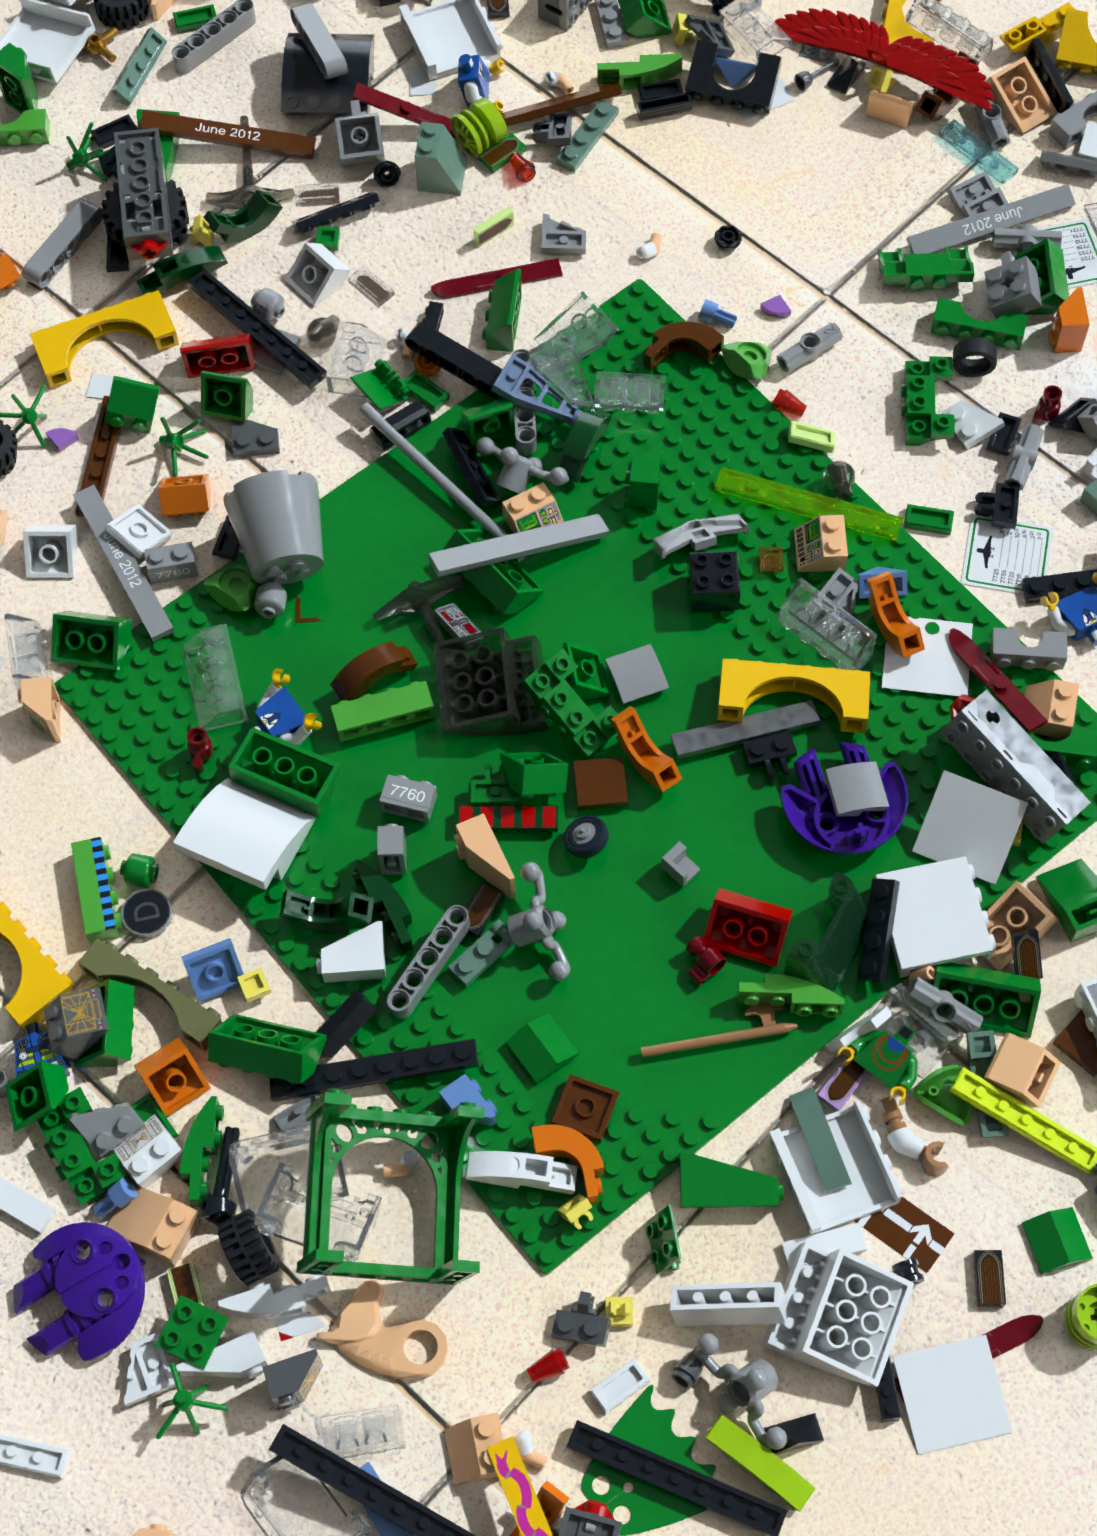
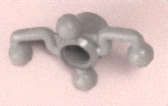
M482 437L476 444V449L481 455L492 454L504 464L496 484L520 494L526 491L532 476L550 481L556 486H561L569 481L567 472L562 467H555L551 472L542 470V462L537 457L525 458L520 456L513 447H506L501 450L488 437Z
M527 862L522 866L520 873L525 881L534 882L536 896H533L530 900L531 909L509 916L508 931L511 939L518 947L540 941L545 949L551 950L556 961L551 964L549 974L554 980L563 981L570 973V965L561 946L557 941L553 940L552 935L554 931L564 928L566 917L560 911L551 912L548 908L544 907L546 892L543 872L536 863Z
M711 1333L702 1334L697 1341L696 1357L712 1375L719 1379H724L727 1383L728 1391L720 1393L716 1399L718 1409L722 1413L729 1414L734 1412L738 1405L744 1407L748 1412V1424L757 1441L767 1449L778 1450L783 1448L787 1443L786 1432L782 1428L773 1427L766 1433L759 1421V1418L764 1413V1405L761 1400L778 1386V1376L774 1367L761 1358L753 1359L739 1370L733 1364H725L720 1367L710 1356L715 1354L719 1348L717 1337Z

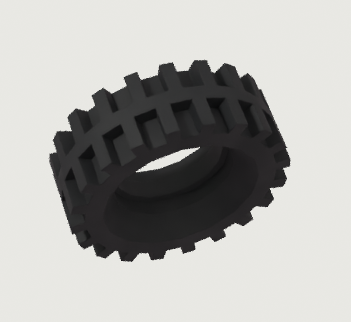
M171 179L169 182H166L173 244L175 241L180 243L183 240L181 233L187 234L189 216L181 187L176 188L175 181ZM115 182L112 184L113 191L107 190L105 193L106 200H102L103 210L101 211L106 233L110 235L112 244L114 246L119 244L120 251L124 252L126 247L123 238L119 185Z

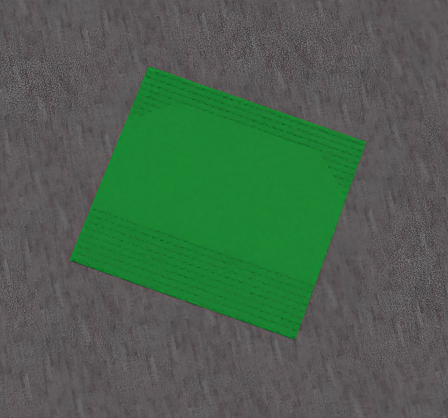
M637 279L531 353L532 366L569 398L579 410L584 411L588 407H593L611 414L612 417L605 437L598 439L590 453L580 483L569 480L566 484L556 486L550 481L532 476L526 490L544 482L554 497L564 522L599 514L609 529V534L607 537L527 555L520 562L514 559L545 590L542 595L519 612L505 615L498 613L493 608V604L478 593V589L474 584L463 577L461 571L437 577L428 560L429 553L443 550L456 529H477L483 527L399 448L394 447L319 499L324 564L321 570L306 579L281 585L287 592L286 606L282 615L267 619L258 614L254 606L246 611H231L217 603L206 590L204 581L207 578L237 565L247 563L243 553L235 557V560H231L163 607L175 632L153 642L141 622L131 630V644L119 670L79 665L54 683L59 696L172 831L178 835L201 801L225 779H231L228 766L249 733L248 731L252 727L259 725L255 711L270 683L274 682L272 680L273 671L275 669H283L280 679H282L284 674L290 676V682L281 684V687H286L305 715L314 713L318 715L314 721L322 723V727L319 730L312 729V733L300 745L296 746L341 764L332 797L321 817H316L283 879L278 880L273 877L266 890L205 863L198 862L329 1018L355 990L363 993L378 1008L349 1040L362 1057L469 1039L476 1040L479 1067L384 1083L404 1108L409 1110L410 1114L431 1111L435 1113V1116L443 1117L449 1111L441 1102L439 1091L464 1074H466L469 1080H476L482 1089L481 1096L485 1101L489 1099L498 1111L496 1113L497 1123L493 1126L476 1124L472 1127L463 1158L461 1176L464 1179L466 1177L469 1152L505 1151L535 1154L531 1127L551 1125L570 1074L620 1092L602 1142L589 1139L597 1148L604 1164V1175L595 1177H600L603 1194H598V1203L591 1204L592 1208L588 1210L593 1215L592 1221L587 1220L585 1215L579 1217L578 1222L582 1227L580 1230L563 1219L557 1210L577 1194L586 1197L583 1177L578 1167L573 1195L522 1185L516 1189L465 1179L542 1273L546 1275L553 1272L679 1167L680 1152L697 1153L824 1048L827 1043L841 1034L909 977L900 978L890 945L885 983L857 980L872 878H875L876 874L938 862L912 850L933 800L947 741L940 731L951 721L949 706L960 696L882 688L885 645L887 641L874 619L868 601L869 598L859 599V588L857 589L855 608L851 620L852 626L848 632L810 605L836 571L797 572L794 529L818 516L844 515L848 551L846 573L858 581V574L875 567L907 571V595L898 596L906 616L914 619L926 618L973 624L972 641L989 658L990 637L993 628H1007L823 451L788 442V428L791 421L746 378L734 374L726 365L720 353L712 361L706 363L691 352L678 351L665 357L651 371L645 368L644 351L652 344L653 333L668 324L684 322L685 320L642 279ZM533 383L534 397H538L540 389ZM477 390L406 440L501 529L510 535L513 532L503 518L502 502L519 493L496 484L504 464L492 454L481 455L477 451L476 445L472 446L501 500V503L496 508L481 506L476 502L475 495L466 483L465 476L461 468L456 464V459L448 448L447 441L442 434L447 427L464 430L461 420L462 411L471 407L488 404L493 400L504 399L500 395L492 398ZM550 394L544 395L542 399L544 404L556 409L559 408L560 403ZM535 411L537 448L534 454L523 457H537L542 462V470L551 472L553 468L560 466L563 457L562 450L572 427L564 421ZM515 433L492 440L494 445L501 450L506 447L516 449ZM657 443H662L657 509L629 507V497H625L626 470H631V464L634 459ZM739 514L749 526V534L740 532L716 536L717 545L704 550L695 551L688 544L667 554L664 559L657 555L652 541L654 538L694 519ZM737 551L741 591L739 610L691 612L690 583L688 582L687 574L688 553ZM767 554L776 555L780 560L779 566L775 569L765 567V570H763L762 561H771V563H765L768 567H774L778 562L774 556H768L766 559H763L764 556ZM296 595L300 598L301 618L318 617L321 622L296 623ZM454 603L484 637L467 650H464L435 619L434 610ZM929 622L925 626L926 632L931 635L937 634L940 630L939 625L935 622ZM391 641L397 647L406 646L418 663L413 671L396 672L384 676L376 681L367 690L365 695L381 693L388 688L404 687L411 682L426 681L434 705L435 717L340 742L331 706L336 705L341 700L330 686L331 682L350 661L372 647ZM565 642L599 651L610 695L584 700L583 702L595 716H598L610 705L617 714L629 706L635 708L648 736L662 753L674 760L682 780L664 792L654 788L629 761L616 739L617 733L605 741L587 758L583 759L566 737L558 734L555 724L550 718H546L540 712L539 705L520 683L561 650ZM651 644L669 688L622 704L615 683H612L605 659ZM723 659L762 661L778 664L786 663L800 666L809 665L812 667L870 672L869 714L866 734L842 732L840 722L834 711L823 701L804 693L789 691L771 693L757 699L746 709L743 717L813 700L820 724L790 732L797 750V756L786 759L789 775H782L778 761L771 763L774 769V779L770 780L766 776L763 765L749 768L742 744L677 759L671 741V734L724 722L717 720ZM998 667L1023 695L1025 687L1028 685L1053 679L1063 681L1054 671L1044 668ZM969 670L968 697L977 698L987 689L1012 718L1016 719L979 678ZM1078 695L1071 733L1075 727L1097 730V712ZM194 727L203 728L214 747L213 756L203 762L204 771L202 773L195 772L192 764L193 759L189 754L187 746V733ZM1034 734L1044 741L1057 742L1062 740ZM839 742L865 746L870 762L877 763L879 773L885 763L895 762L906 782L908 806L899 830L888 842L875 850L863 854L836 855L811 846L792 829L782 807V786L791 784L802 790L794 762L813 748L815 749L826 784L824 771L832 767L845 765ZM545 751L568 763L566 793H556L554 797H546L541 794H535L533 798L521 797V805L558 806V832H493L515 877L516 898L510 899L504 894V899L481 934L483 936L497 920H501L506 925L505 929L508 931L509 916L531 909L530 900L533 896H536L534 882L525 881L521 876L520 870L525 863L534 862L542 870L546 892L544 907L548 908L551 912L560 911L566 917L564 928L554 931L552 936L553 940L557 941L561 946L570 965L568 977L563 981H556L551 978L549 968L556 959L552 951L545 949L541 942L538 941L523 947H518L514 944L468 987H465L448 970V966L479 939L466 933L413 1012L404 1019L394 1017L387 1004V997L445 912L454 905H460L466 909L481 883L501 892L470 869L465 859L460 860L455 849L454 835L457 834L458 805H471L470 780H485V764H490L492 767L491 779H500L499 767L502 764L500 753ZM623 757L628 806L578 810L573 761ZM1097 762L1094 768L1090 767L1087 769L1068 765L1075 776L1076 787L1091 802L1087 807L1044 844L1035 838L1023 823L1021 843L1019 846L1011 845L996 885L978 877L973 879L975 888L979 887L982 902H980L982 911L987 912L1015 881L1020 883L1026 881L1097 822ZM388 775H403L409 780L417 782L422 780L428 781L436 786L437 799L429 823L381 811L379 800ZM870 815L874 820L880 819L878 815ZM581 816H597L605 823L609 832V840L605 848L591 858L582 859L575 857L567 850L564 843V833L568 825ZM386 824L403 826L407 846V874L382 876L397 890L411 913L413 924L406 926V929L412 940V950L403 953L400 945L395 946L390 934L393 931L391 924H385L381 912L374 914L372 911V918L369 924L348 931H322L300 927L297 921L279 917L283 893L286 890L319 899H337L351 891L359 894L363 893L362 885H356L351 873L355 871L353 861L358 859L381 874L377 855L378 826ZM827 825L821 826L823 830H832V828ZM679 841L687 847L686 856L700 868L699 873L684 887L678 884L661 868L662 857ZM719 888L793 910L776 967L719 950L727 959V962L717 974L709 977L701 986H698L688 975L690 969L697 961V957H692L686 951V946L696 936L700 935L704 939L713 901ZM461 916L455 917L452 923L456 924ZM377 921H382L384 928L386 978L324 983L322 974L317 973V959L321 958V949ZM497 936L493 941L499 944L502 942V939ZM442 937L438 940L437 943L440 945L447 944L450 939L448 937ZM427 958L424 960L423 965L430 966L435 962V959ZM765 973L807 980L834 992L844 999L845 1004L842 1015L835 1017H825L822 1014H811L805 1017L790 1014L789 1004H785L788 1009L776 1012L774 1018L776 1024L794 1023L798 1025L796 1029L787 1033L645 1058L641 1057L640 1047L762 1027V1021L758 1016H745V1011L750 1005L737 1003V991L739 982L763 983ZM413 979L408 985L416 987L420 984L421 980ZM398 1000L395 1002L394 1007L402 1008L407 1001ZM549 1013L579 1052V1055L536 1084L507 1046L506 1041L526 1023ZM428 1133L429 1138L436 1144V1135ZM555 1157L553 1159L554 1162L575 1165L564 1158Z

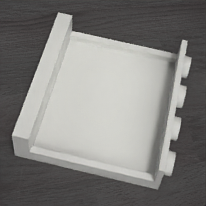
M19 0L22 9L1 36L0 50L9 42L17 48H22L27 55L26 59L32 71V77L58 83L87 43L88 37L95 32L96 29L92 19L85 12H79L67 7H60L37 0Z
M448 0L413 12L410 11L407 4L399 6L400 22L429 81L458 73V60L463 54L480 55L481 58L490 60V62L501 59L500 50L503 49L501 38L499 36L496 37L492 21H488L487 11L484 6L481 7L480 0Z
M966 856L876 874L875 878L893 879L900 882L891 939V947L900 978L909 976L911 970L982 955H986L987 960L991 959L993 950L996 949L993 934L989 935L988 915L986 911L981 909V892L979 887L975 888L974 868L972 864L968 865Z
M859 1099L854 1101L853 1106L825 1116L852 1184L827 1193L800 1125L783 1132L779 1128L769 1133L768 1141L808 1235L831 1230L897 1205L902 1198L903 1189L901 1183L897 1178H893L890 1171L892 1169L891 1161L887 1154L883 1155L879 1146L881 1145L879 1134L876 1130L872 1131L868 1122L870 1121L869 1112L866 1106H861Z

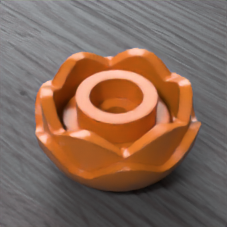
M417 354L413 361L415 370L426 377L437 374L441 367Z

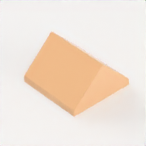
M872 90L869 93L866 116L907 128L917 101Z

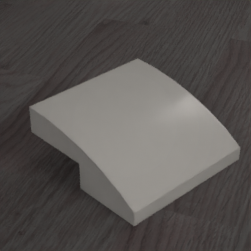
M986 170L947 191L954 205L964 218L1008 204L1001 188H995Z
M651 644L605 659L612 683H615L622 704L669 688Z
M876 762L846 764L824 771L836 817L859 816L863 811H885L889 807Z

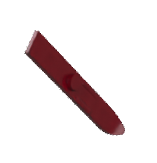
M357 82L353 99L421 125V122L444 124L451 136L456 139L451 127L450 118Z
M556 258L441 281L431 286V292L439 297L453 298L489 291L490 289L493 290L495 280L515 269H521L522 284L563 276L559 259Z
M955 628L950 630L949 641L956 655L1029 733L1048 722L974 641Z
M1040 1315L1021 1316L983 1334L987 1336L992 1359L1033 1338L1041 1329L1044 1322L1043 1318ZM897 1377L894 1379L895 1388L898 1391L903 1403H905L899 1379Z

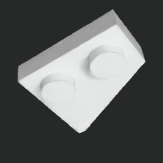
M963 400L942 411V414H954L955 434L966 450L1005 427L1002 419Z
M158 1332L131 1344V1361L127 1372L126 1396H124V1403L127 1407L175 1387L166 1352L155 1347L160 1337Z

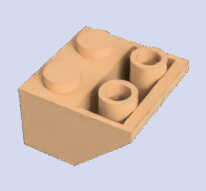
M1005 1033L984 1078L1029 1107L1040 1108L1061 1062L1045 1048L1014 1034Z

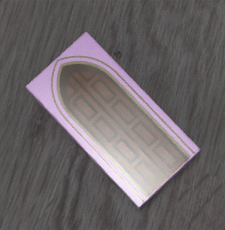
M853 1059L847 1066H844L842 1063L818 1093V1099L836 1112L841 1110L868 1076L869 1071Z

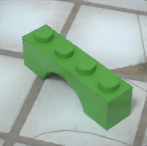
M46 109L24 110L15 121L0 125V146L49 143L50 122Z

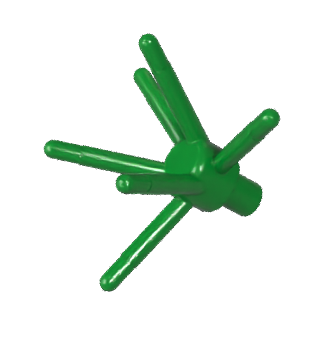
M90 122L78 150L71 137H66L73 151L72 159L66 163V166L69 170H73L77 166H85L106 182L108 179L88 163L90 160L99 158L108 151H103V148H99L90 153L86 152L93 140L89 135L94 124Z
M42 385L30 408H26L15 394H12L11 398L21 409V412H0V417L21 419V422L13 429L15 433L25 424H30L43 448L46 447V444L35 422L38 418H47V414H37L35 409L46 389V385Z
M160 418L167 435L160 436L159 443L171 449L174 477L178 476L176 450L181 452L184 449L204 459L209 458L207 454L184 445L185 439L207 432V429L204 428L185 434L200 424V419L192 422L179 432L172 433L165 418Z
M170 1363L177 1392L173 1399L162 1402L161 1406L165 1408L175 1405V1408L157 1433L156 1439H161L179 1411L186 1413L195 1434L199 1435L200 1430L191 1412L192 1407L199 1406L228 1411V1406L195 1400L193 1397L206 1391L209 1386L205 1384L191 1392L183 1390L174 1363Z

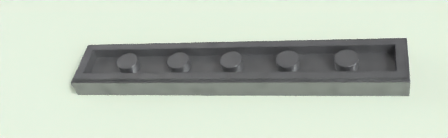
M813 700L744 716L742 722L724 721L671 734V741L677 759H682L742 744V742L819 725L820 719Z

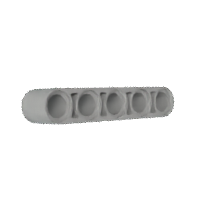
M236 1L176 45L171 51L176 72L180 74L191 72L256 23L253 1Z
M307 3L290 8L292 22L324 78L327 80L347 74L346 60L314 5Z
M85 199L80 200L24 265L22 270L23 279L41 288H45L103 219L101 210L103 208Z
M517 349L512 353L532 365V356L528 350ZM525 379L519 388L520 392L534 397L533 382ZM514 403L516 450L523 456H530L535 453L537 448L535 411Z
M454 905L445 912L389 993L387 1004L394 1017L404 1019L413 1012L468 932L470 919L467 910L463 906ZM457 916L464 918L459 924L452 923V920ZM442 937H448L450 939L449 942L444 945H440L437 943L438 940ZM427 958L435 959L432 965H423L424 960ZM413 979L421 980L420 984L416 987L408 985ZM398 1000L407 1001L402 1008L394 1007L395 1002Z

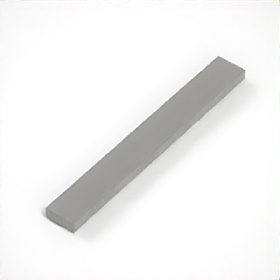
M595 514L429 553L428 560L437 577L607 537L609 529L601 516Z

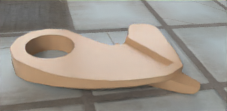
M372 1279L364 1281L358 1287L354 1295L338 1314L331 1331L317 1333L316 1335L317 1340L335 1344L353 1362L367 1370L397 1379L420 1378L433 1375L444 1366L449 1352L446 1335L435 1323L418 1320L393 1327H382L379 1306L383 1300L384 1288L380 1283ZM417 1333L431 1335L438 1344L436 1355L425 1364H414L407 1359L404 1353L407 1340Z

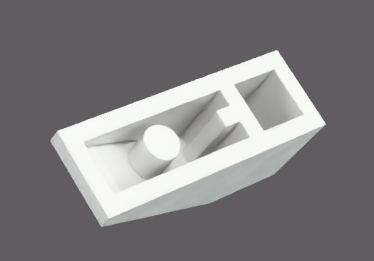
M251 1331L216 1347L205 1369L187 1361L176 1365V1368L182 1377L245 1378L248 1376L251 1379L264 1373L262 1367L267 1366L268 1363L254 1331Z

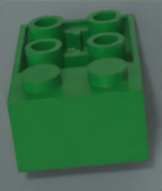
M1081 858L1035 877L1071 943L1097 933V875Z

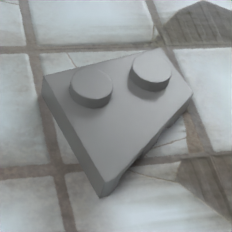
M543 213L541 253L586 254V231L578 227H572L569 223L562 220L560 223L550 219V215Z

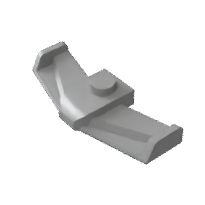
M739 514L694 519L654 538L652 541L655 552L661 559H664L667 554L688 544L695 551L704 550L717 545L716 536L740 532L749 534V526Z

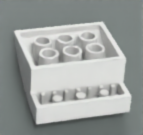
M227 778L201 801L173 841V845L177 852L266 890L273 877L278 880L283 879L316 817Z
M805 1241L799 1246L783 1286L787 1298L786 1323L769 1324L761 1346L827 1373L878 1387L914 1283L842 1248L829 1253ZM807 1252L825 1259L803 1265Z

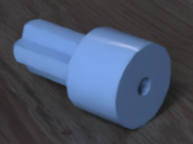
M705 299L698 318L709 323L716 321L733 328L737 316L718 308L719 304Z
M121 1178L108 1188V1195L95 1204L93 1207L94 1213L99 1218H103L117 1206L123 1208L137 1197L135 1186L130 1180Z

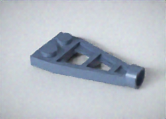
M513 354L491 388V391L512 403L564 421L571 427H573L577 418L583 412L532 365ZM525 379L531 380L540 389L538 397H530L520 392L519 388ZM550 394L560 403L559 408L556 409L542 402L544 395Z

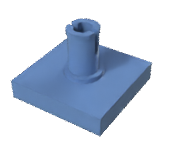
M231 938L181 956L196 997L200 1002L241 987L237 977L244 973Z

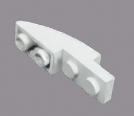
M505 1151L469 1152L465 1179L516 1189L522 1185L573 1195L577 1166L554 1162V1157Z
M315 1275L307 1278L303 1284L297 1286L295 1284L285 1285L279 1288L277 1293H274L271 1283L267 1285L264 1282L252 1285L249 1291L240 1294L238 1291L224 1295V1299L219 1300L218 1305L223 1313L236 1317L276 1319L309 1312L306 1301L332 1293L326 1276Z

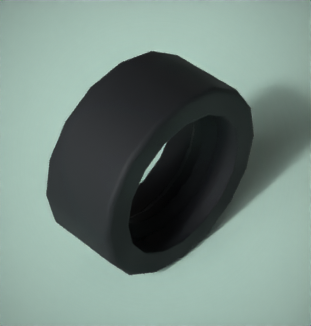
M973 337L964 339L954 346L953 367L960 375L980 377L991 373L996 368L997 349L990 340ZM969 356H982L983 358H980V359H967L966 357H969Z

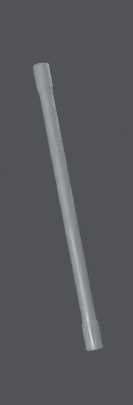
M368 402L360 407L358 411L360 415L384 434L494 538L508 535L383 419L382 415ZM526 556L519 557V558H515V559H516L518 562H520V561H522Z

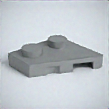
M839 567L810 605L844 631L848 632L852 626L851 620L859 582Z
M128 1102L114 1105L111 1108L94 1109V1112L79 1115L78 1113H73L69 1116L70 1121L100 1157L144 1126L143 1120Z

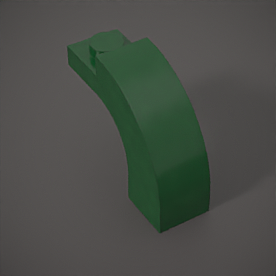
M256 190L248 203L240 210L230 214L208 210L203 218L208 222L209 228L214 233L219 234L225 242H240L264 230L277 217L283 207L271 193Z
M588 407L577 418L563 447V457L559 466L566 470L570 481L580 483L595 443L599 438L605 437L612 417L611 414Z
M286 890L283 893L279 917L297 921L300 927L314 930H354L364 927L371 922L374 898L351 891L341 898L319 899Z

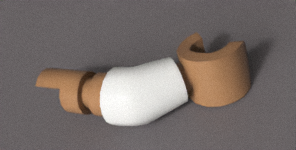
M893 1096L891 1101L889 1097L881 1099L886 1111L882 1114V1119L885 1125H889L887 1128L889 1133L887 1138L892 1148L897 1153L916 1160L920 1157L921 1167L928 1175L934 1177L943 1175L949 1166L945 1161L938 1162L934 1160L932 1154L938 1155L944 1143L936 1141L928 1146L924 1145L926 1141L914 1134L911 1128L907 1127L904 1121H901L903 1116L895 1097Z

